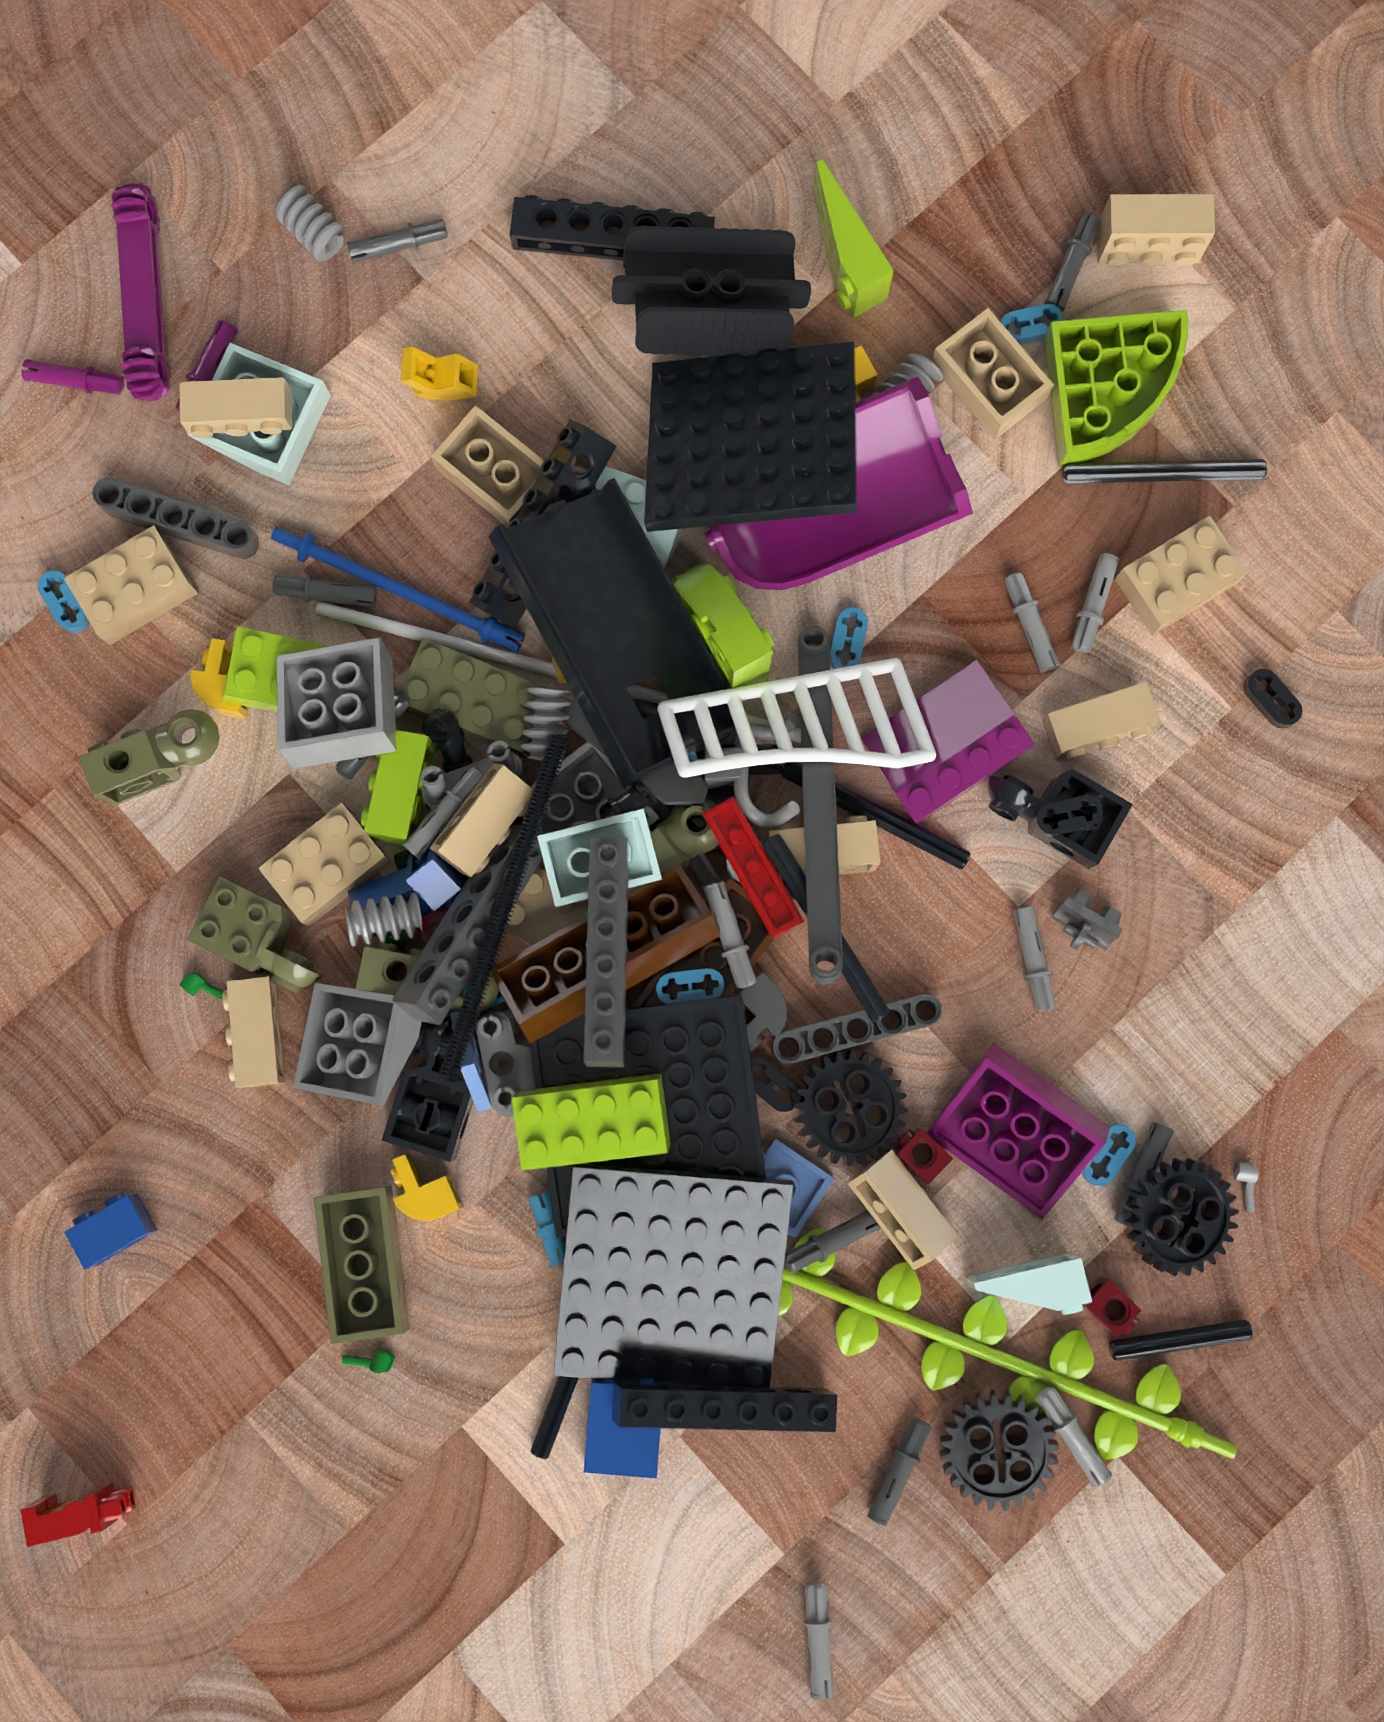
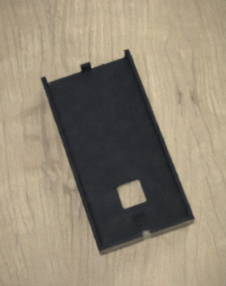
M613 478L608 480L602 489L565 504V500L562 499L550 504L541 515L507 529H505V525H499L494 528L488 538L620 782L626 788L675 763L659 713L644 719L628 692V687L655 675L669 700L729 688L617 481ZM727 704L708 707L719 741L737 733ZM694 710L675 713L674 716L688 757L705 749L706 746Z

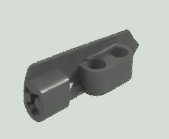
M575 698L571 701V705L561 709L569 714V719L563 722L606 756ZM675 763L638 781L665 805L703 806L709 787L700 775L686 778L681 777L678 774Z

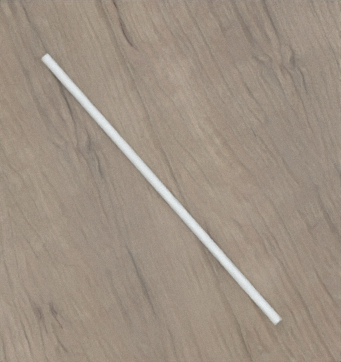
M319 601L316 607V614L420 642L422 638H426L461 653L557 678L552 662ZM635 684L627 688L631 697L637 700L641 699L657 704L669 700L665 692ZM746 714L749 725L755 723L771 727L769 720ZM795 728L788 733L791 741L801 743L800 728Z

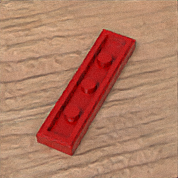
M734 796L702 813L703 818L772 940L804 923L800 912Z

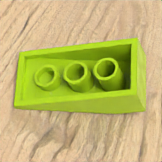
M821 159L816 162L813 197L836 289V300L844 311L848 309L854 319L888 299L894 270L829 168Z

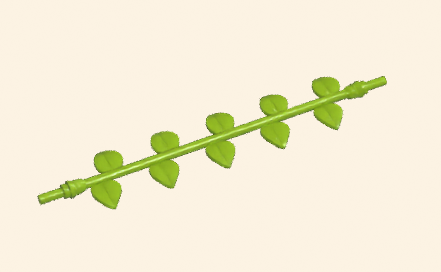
M822 1227L810 1230L797 1241L794 1248L808 1242L809 1236H819L827 1232V1230ZM835 1252L828 1255L827 1260L823 1263L816 1261L795 1273H790L784 1265L778 1317L786 1313L793 1302L792 1288L789 1282L850 1306L841 1312L835 1329L838 1346L846 1356L859 1354L875 1344L878 1338L876 1316L936 1340L927 1346L921 1360L923 1379L931 1390H940L959 1381L964 1373L965 1366L961 1353L963 1351L1021 1374L1012 1382L1009 1388L1011 1399L1015 1401L1020 1394L1024 1395L1026 1400L1025 1407L1033 1402L1037 1404L1039 1409L1037 1415L1045 1413L1037 1401V1394L1046 1388L1047 1385L1108 1409L1099 1416L1094 1428L1096 1449L1105 1460L1123 1456L1132 1451L1136 1446L1138 1431L1133 1420L1164 1431L1168 1437L1176 1442H1180L1186 1448L1191 1446L1198 1449L1201 1446L1231 1459L1236 1455L1237 1445L1205 1433L1204 1428L1198 1426L1196 1422L1160 1415L1174 1410L1181 1399L1179 1384L1173 1371L1167 1364L1154 1366L1139 1380L1135 1392L1138 1405H1135L1075 1381L1085 1377L1091 1371L1094 1364L1092 1349L1082 1330H1071L1056 1341L1049 1354V1366L1052 1370L1050 1371L987 1346L999 1342L1007 1331L1005 1313L999 1300L994 1295L981 1298L968 1309L962 1325L965 1336H962L902 1312L916 1305L921 1296L919 1279L915 1270L912 1269L907 1261L895 1264L881 1277L877 1287V1297L880 1302L817 1278L825 1275L834 1266Z

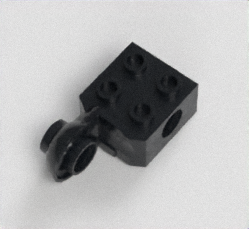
M1073 768L1051 780L1040 799L1032 795L1034 790L1030 786L1013 776L1005 775L1003 778L990 776L988 781V793L991 799L988 807L994 813L1013 822L1016 821L1018 816L1028 821V834L1087 869L1100 863L1133 805ZM1082 795H1090L1099 800L1102 805L1103 814L1101 820L1087 829L1054 837H1045L1040 835L1033 825V817L1036 811L1049 803ZM1081 803L1082 808L1071 812L1072 818L1084 816L1086 821H1088V816L1093 814L1092 808H1086L1084 803ZM1047 811V816L1042 819L1044 825L1050 824L1053 830L1054 824L1065 819L1063 814L1052 816L1050 811Z
M446 1016L441 1025L427 1022L421 1023L419 1038L413 1048V1052L420 1054L416 1068L403 1071L381 1140L449 1162L457 1157L474 1103L464 1079H455L457 1083L438 1078L440 1075V1071H438L440 1064L445 1062V1054L448 1053L447 1048L451 1044L450 1039L453 1035L451 1016Z

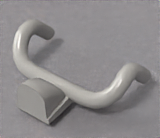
M792 713L783 719L788 733L800 725V719L796 714ZM755 723L750 724L753 737L763 740H775L771 727ZM738 734L735 748H722L724 756L744 753ZM706 750L705 759H708V758H709V755H708V752H707V750ZM749 767L705 774V782L708 784L709 789H716L734 782L735 800L745 817L757 826L763 828L778 827L800 812L799 805L794 801H790L773 814H765L753 805L748 793Z

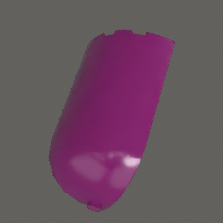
M918 376L856 403L858 513L709 526L710 530L704 532L711 551L719 550L724 564L737 580L756 589L785 590L808 584L973 514L967 489L950 453L946 455L940 440V436L943 435L930 397Z

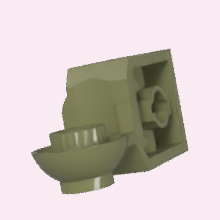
M195 709L183 710L170 717L167 723L150 730H130L120 736L121 740L111 744L106 742L95 744L87 749L88 753L78 758L92 795L115 807L178 781L182 776L179 768L199 765L210 759L218 748L220 739L219 729L213 718L205 712ZM194 728V739L189 743H182L183 733L188 729Z
M706 798L703 806L676 805L671 810L670 816L654 827L655 830L650 835L660 873L678 863L685 870L689 866L690 860L698 854L714 849L718 845L708 825L700 832H693L686 825L691 817H703L702 813L715 807L716 804L712 800Z
M222 877L218 878L187 938L188 941L249 971L261 974L267 970L273 973L270 981L297 994L300 993L302 987L310 986L322 978L321 974L312 970L316 962L287 948L280 955L287 941L286 937L293 925L292 911Z
M375 942L374 948L364 946L356 989L395 996L405 980L404 978L397 982L395 978L397 969L406 965L407 977L423 950L410 949V954L408 955L401 953L402 949L396 948L397 946ZM488 977L491 982H487L489 986H485L488 991L484 990L487 994L482 995L485 999H481L484 1003L479 1004L482 1006V1008H478L481 1012L487 1010L494 1003L499 992L493 977ZM460 992L451 1007L452 1010L460 1012L462 1002L465 1000V994Z

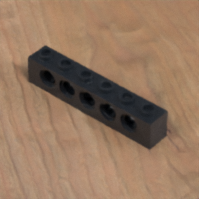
M527 195L523 198L514 197L509 235L513 250L623 261L625 237L634 227L715 228V217L708 216L703 212L683 214L675 213L673 210L666 208L652 211L642 210L635 205H626L622 208L608 206L603 202L582 204L575 203L573 200L566 198L552 201L543 200L534 195ZM545 220H551L555 222L553 225L549 227L540 226V224ZM579 223L588 225L584 230L573 229ZM610 227H618L621 229L618 233L610 234L606 232V230Z
M569 419L567 425L559 432L557 443L550 456L542 463L540 474L534 485L526 492L523 505L518 514L509 523L507 528L541 515L552 503L563 499L566 502L565 504L589 495L617 446L587 426ZM576 456V462L571 467V462L573 458ZM559 487V493L554 498V493L556 489ZM495 550L491 555L489 566L482 579L474 586L469 603L516 629L527 608ZM509 579L508 585L503 589L505 581Z
M614 1383L612 1421L618 1427L836 1432L838 1395L826 1388Z

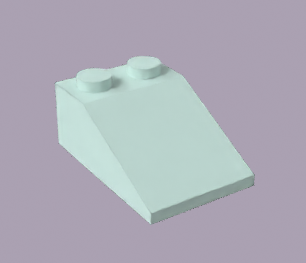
M644 809L537 836L555 907L588 900L590 837L628 839V889L662 880Z
M1069 1253L964 1277L966 1284L976 1291L1061 1311L1063 1315L1083 1311L1082 1304L1092 1302L1082 1259Z

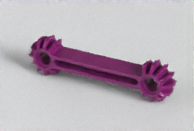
M142 183L123 184L121 187H116L112 193L113 203L111 204L114 213L113 218L117 223L125 351L122 353L123 363L121 366L124 371L123 378L127 382V389L131 391L134 399L154 401L166 397L171 387L169 382L171 378L168 370L169 365H167L165 357L157 234L160 231L159 209L156 207L155 197L151 195V190L147 186H144Z

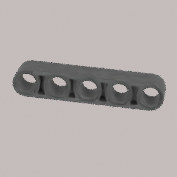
M113 478L101 479L93 487L92 495L94 501L106 514L113 518L147 529L154 525L162 534L240 559L251 558L259 548L258 537L248 524L242 520ZM112 493H119L116 501L107 503V499ZM151 503L146 513L138 514L139 508L143 504ZM177 513H183L180 522L170 524L172 516ZM210 523L215 524V528L210 534H201L204 526ZM247 534V539L243 544L233 545L236 536Z
M921 994L886 1004L889 1010L894 1011L899 1017V1025L895 1030L886 1029L881 1020L871 1021L865 1010L792 1029L779 1034L772 1044V1053L779 1062L792 1064L925 1028L940 1019L942 1005L935 996L930 994ZM925 1001L932 1006L933 1015L930 1020L924 1021L917 1017L915 1008L918 1002ZM857 1019L864 1023L866 1032L861 1039H854L849 1036L847 1025L851 1020ZM817 1029H826L830 1032L832 1042L828 1048L822 1049L814 1044L813 1034ZM784 1038H791L798 1045L797 1054L792 1058L783 1057L778 1050L779 1042Z

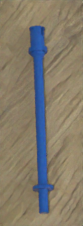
M278 527L272 532L271 539L298 551L297 560L302 563L310 556L477 631L481 641L485 643L494 642L512 650L514 653H518L522 646L509 640V637L523 642L525 638L524 632L517 631L498 622V619L493 616L482 619L315 544V535L313 533H308L304 538H301Z

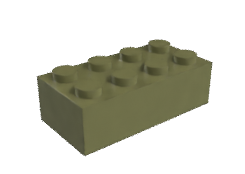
M422 638L399 692L409 700V706L405 711L426 719L435 709L441 708L442 710L445 708L446 712L451 711L450 714L456 716L454 719L458 720L459 729L462 730L464 735L489 745L495 741H504L508 744L510 751L517 752L521 758L528 760L526 757L530 753L521 749L520 745L531 742V739L524 736L522 730L531 729L533 725L523 719L524 716L535 713L534 710L526 707L525 703L536 700V696L528 693L527 688L545 686ZM433 720L434 723L444 726L441 722Z
M392 1186L313 1197L330 1343L335 1344L397 1335L408 1331L410 1328Z

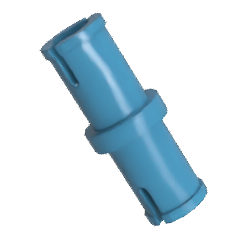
M550 1191L540 1195L543 1208L538 1195L528 1198V1201L531 1204L538 1229L535 1230L536 1235L542 1239L550 1263L549 1266L554 1267L560 1264L556 1250L558 1251L561 1264L564 1263L566 1243L563 1236L556 1237Z

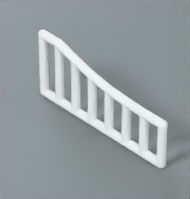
M898 658L660 702L657 707L678 774L683 778L722 770L785 762H837L903 768L932 762L936 758V751L902 662ZM891 673L920 750L901 753L873 676ZM859 679L886 753L865 751L840 682ZM822 685L827 686L849 749L828 747L808 688ZM794 691L813 748H793L775 694ZM761 697L778 749L758 751L741 701ZM722 704L728 705L744 753L724 756L708 707ZM694 710L709 755L708 759L689 761L674 716L675 713Z

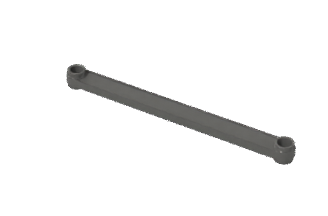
M807 627L799 636V676L830 670L829 639L826 632L820 627ZM814 643L818 644L819 646L811 647L808 646V644ZM822 685L808 688L828 747L834 748L832 700L827 686ZM800 711L801 748H813ZM802 762L809 971L816 982L828 985L834 983L840 977L843 967L834 762ZM822 961H829L835 967L826 971L818 968L817 964Z

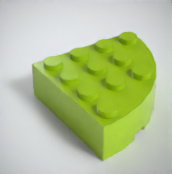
M1188 310L1055 321L1050 323L1044 341L1048 375L1054 384L1051 390L1059 467H1063L1067 463H1084L1112 452L1132 439L1151 420L1173 387L1179 373L1188 339Z
M701 562L670 579L728 688L768 682L769 671L771 670L770 664L772 663L771 656L773 654L771 647L774 646V642L765 627L758 628L748 607L743 605L737 597V589L729 575L722 577L712 565L707 562Z

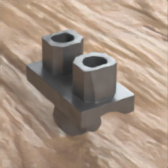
M1080 888L1070 897L1067 896L1056 909L1052 918L1065 926L1063 931L1073 937L1070 943L1072 949L1077 950L1084 943L1092 949L1098 945L1107 950L1112 942L1119 938L1123 930L1119 927L1122 914L1108 906H1105L1099 914L1088 909L1093 898L1089 893Z

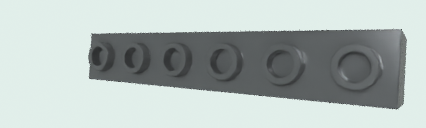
M511 824L509 827L511 832L507 839L501 845H495L488 854L490 860L486 867L480 873H474L472 877L467 879L392 999L395 1004L415 1020L441 1025L473 973L481 945L485 939L487 927L489 926L488 924L492 917L491 915H493L499 891L502 887L501 885H503L511 855H513L512 851L518 834H520L521 825ZM538 839L533 840L536 844H532L535 848L530 849L533 853H529L532 857H528V859L531 860L526 861L529 865H525L528 869L523 870L526 872V874H522L525 876V878H521L523 883L519 882L522 887H518L521 889V891H517L519 896L543 859Z
M590 837L584 1062L587 1067H624L629 845L627 838Z

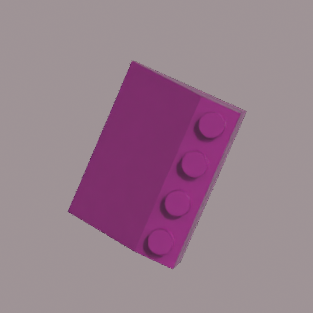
M975 660L916 700L936 751L935 760L903 768L879 767L914 822L920 824L1034 748L1035 743L978 660ZM903 709L889 719L900 751L905 753L920 750L906 712ZM877 727L861 738L870 752L886 753Z
M992 1043L970 1071L927 1134L943 1148L1039 1218L1043 1219L1106 1144L1110 1126L998 1045Z

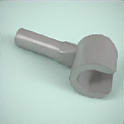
M1238 1160L1234 1166L1233 1176L1235 1180L1244 1181L1246 1212H1255L1254 1183L1257 1182L1259 1171L1250 1162Z

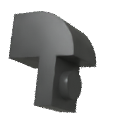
M763 972L755 978V984L746 987L739 993L743 995L744 1007L755 1018L747 1025L750 1052L765 1039L761 1034L764 1029L775 1039L782 1031L787 1018V1006L783 994Z

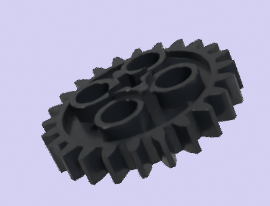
M848 1050L846 1060H844L840 1051L834 1052V1062H831L827 1056L820 1057L822 1068L810 1064L809 1069L813 1076H800L801 1081L806 1085L805 1089H794V1092L801 1096L802 1100L792 1104L793 1108L801 1110V1115L793 1118V1122L804 1123L805 1126L798 1132V1135H810L811 1138L807 1142L806 1147L811 1149L819 1145L818 1157L823 1158L831 1152L830 1163L837 1164L841 1155L843 1156L845 1166L852 1165L854 1156L860 1165H866V1154L872 1159L878 1160L879 1153L877 1149L879 1147L888 1152L891 1150L887 1142L888 1138L900 1139L899 1135L894 1131L895 1126L905 1127L906 1123L898 1119V1114L908 1112V1109L898 1106V1101L904 1099L907 1095L905 1093H896L895 1088L902 1081L889 1080L893 1068H886L881 1071V1058H876L870 1064L868 1052H863L858 1060L855 1050ZM855 1074L861 1075L864 1080V1087L857 1094L850 1089L849 1085L851 1077ZM835 1079L839 1080L846 1100L856 1103V1106L852 1109L854 1116L843 1112V1109L847 1107V1103L839 1090L836 1089L834 1085ZM825 1090L830 1091L834 1098L833 1105L828 1110H823L818 1102L820 1094ZM873 1105L878 1107L881 1114L879 1121L875 1125L869 1124L866 1119V1112ZM855 1118H857L858 1122L861 1126H863L866 1132L865 1136L863 1137L859 1133V1128ZM845 1122L850 1128V1135L848 1139L840 1142L835 1136V1129L838 1124Z
M1173 1158L1172 1167L1170 1164L1161 1161L1159 1164L1160 1173L1149 1168L1147 1172L1150 1180L1148 1182L1139 1178L1137 1180L1142 1188L1140 1193L1130 1191L1129 1193L1136 1199V1202L1133 1205L1125 1206V1209L1133 1213V1217L1126 1219L1124 1224L1134 1228V1230L1127 1234V1238L1137 1242L1132 1249L1143 1255L1141 1260L1149 1265L1153 1264V1268L1162 1273L1166 1270L1169 1274L1177 1276L1180 1271L1186 1276H1190L1192 1267L1199 1272H1204L1203 1261L1215 1265L1216 1260L1213 1254L1215 1252L1223 1255L1226 1254L1222 1246L1223 1241H1234L1227 1232L1228 1229L1238 1228L1236 1223L1230 1221V1217L1238 1214L1239 1210L1229 1206L1237 1197L1226 1192L1231 1184L1222 1180V1173L1211 1169L1210 1165L1201 1161L1198 1164L1197 1161L1187 1158L1185 1163L1178 1158ZM1177 1187V1195L1171 1200L1172 1191ZM1207 1201L1206 1209L1201 1213V1207ZM1163 1220L1162 1228L1156 1233L1158 1223ZM1192 1234V1240L1186 1246V1240Z
M992 1389L989 1393V1400L984 1401L978 1392L976 1393V1404L972 1405L964 1399L965 1411L963 1413L955 1409L951 1411L956 1421L955 1423L944 1422V1428L950 1434L940 1436L941 1445L947 1447L939 1451L941 1460L947 1461L942 1465L944 1474H952L949 1479L952 1488L961 1485L960 1494L962 1498L973 1493L972 1499L975 1506L984 1498L987 1501L989 1510L993 1509L996 1501H1001L1004 1511H1007L1009 1500H1014L1016 1505L1021 1508L1022 1496L1026 1495L1032 1501L1036 1500L1033 1489L1036 1487L1046 1491L1047 1488L1042 1478H1054L1053 1470L1048 1465H1057L1059 1463L1057 1455L1051 1453L1059 1449L1057 1440L1050 1439L1056 1435L1053 1426H1045L1049 1421L1046 1413L1037 1415L1039 1409L1035 1402L1025 1407L1026 1400L1022 1394L1015 1401H1012L1009 1390H1006L1002 1399H997L996 1393ZM994 1419L999 1420V1433L1003 1445L1001 1450L1005 1479L1003 1481L998 1479V1463L995 1456L996 1442L993 1431ZM1013 1425L1024 1427L1023 1432L1017 1436L1006 1434L1008 1428ZM977 1428H984L988 1431L987 1435L982 1439L978 1440L970 1437L971 1432ZM1020 1460L1028 1463L1022 1471L1017 1472L1010 1469L1011 1465L1016 1461ZM980 1464L991 1466L990 1471L986 1474L979 1475L973 1472L975 1467Z

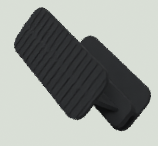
M640 226L632 228L626 234L623 255L625 275H618L613 278L612 301L616 304L635 305V345L642 353L697 356H730L738 354L744 357L746 355H757L765 351L777 352L788 349L794 326V318L790 314L789 309H802L808 306L811 296V284L807 280H795L793 254L796 242L795 237L788 231Z

